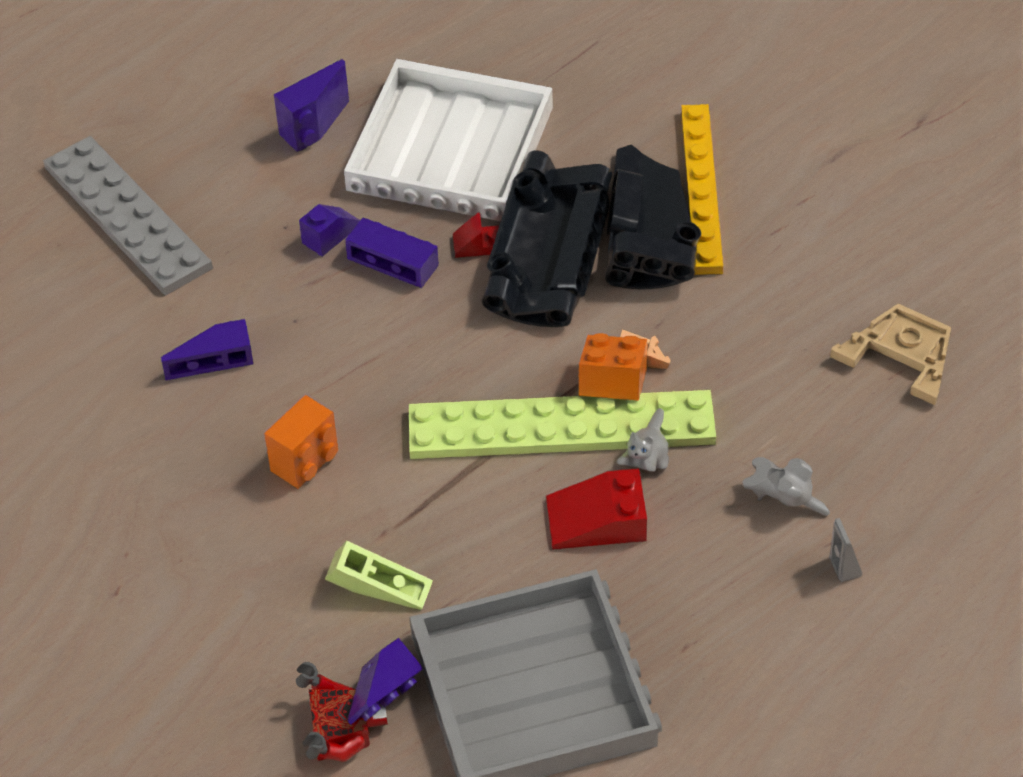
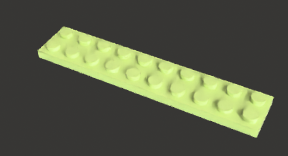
M711 390L641 393L639 401L567 396L409 404L410 459L628 449L627 443L631 433H636L640 429L646 428L652 416L659 408H662L664 411L660 432L663 433L669 443L668 447L716 445Z

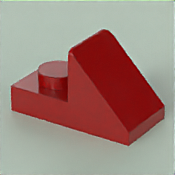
M480 212L476 213L452 233L455 258L490 255L500 225L482 227Z

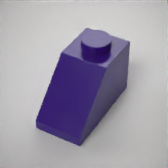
M318 204L299 219L302 244L323 257L345 239L360 220L340 207Z

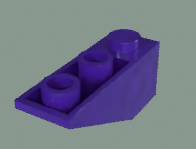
M399 638L381 649L362 667L347 720L350 725L361 717L365 721L369 720L381 709L379 704L385 708L399 696L397 691L403 695L417 683L414 677L424 668Z

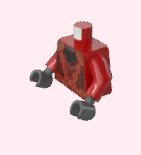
M303 662L297 668V672L301 673L296 678L297 686L306 688L311 684L312 688L309 689L313 732H310L302 742L304 746H310L306 751V756L309 759L317 758L318 761L330 759L346 762L370 745L369 727L388 725L386 708L380 706L381 709L369 720L365 721L361 717L350 725L347 720L356 689L318 674L316 666L310 662Z

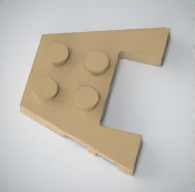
M897 304L872 320L870 326L860 333L854 332L851 334V339L842 345L838 343L833 346L830 357L852 368L856 366L867 349L875 350L921 371V374L911 386L910 394L935 405L938 399L951 327Z

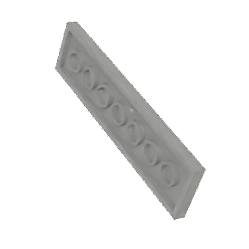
M91 136L43 160L45 169L164 296L213 269L212 261Z

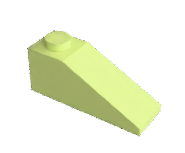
M346 541L335 552L325 580L354 593L418 610L423 609L433 580L349 541Z

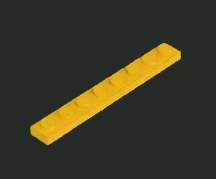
M709 104L681 105L689 216L691 222L696 224L701 230V236L697 243L695 275L723 274Z

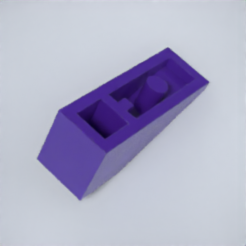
M245 319L215 324L163 355L161 362L165 380L253 365Z

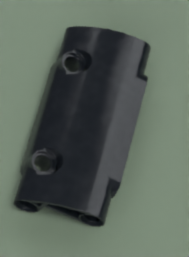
M534 150L527 154L522 172L513 179L512 188L487 262L490 275L481 301L487 310L516 322L539 327H565L571 323L577 299L585 296L609 211L607 192L612 171L607 166L589 164L556 169L551 158L545 152Z

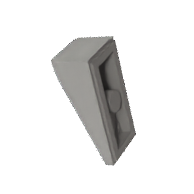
M837 518L833 524L829 558L838 579L842 582L861 577L862 571L840 518Z

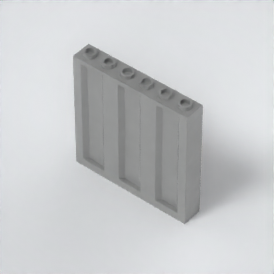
M597 569L409 617L412 640L420 664L424 668L422 671L456 777H545L657 747L658 733L662 732L659 715L657 712H651L649 706L651 704L650 692L647 685L641 686L639 680L641 672L636 658L631 659L628 651L631 650L628 635L626 632L621 633L619 629L620 616L616 606L611 607L608 600L611 598L609 586L606 580L601 581Z

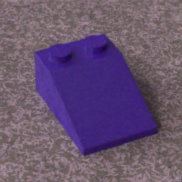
M343 59L274 94L279 135L296 152L321 140L349 103L346 65Z

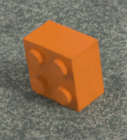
M604 333L588 334L579 362V396L639 401L647 371V339H641L636 336L615 337Z
M307 395L302 397L264 433L270 471L297 489L306 481H310L317 473V470L326 462L331 461L338 451L334 412Z

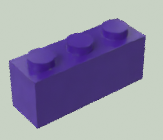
M364 217L345 239L347 259L419 288L425 285L439 266L438 247L436 245Z

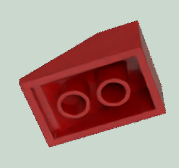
M639 468L607 471L546 495L552 550L647 541V514Z

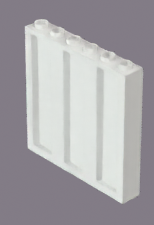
M396 59L345 167L346 191L474 216L480 212V217L501 221L512 188L513 179L522 172L527 154L530 151L536 150L552 111V88Z

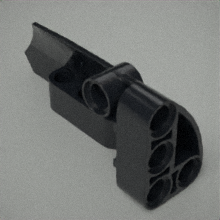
M632 144L618 148L616 151L607 225V235H610L605 280L610 285L627 289H657L689 281L695 275L697 243L701 236V230L690 220L679 170L654 161L641 153Z

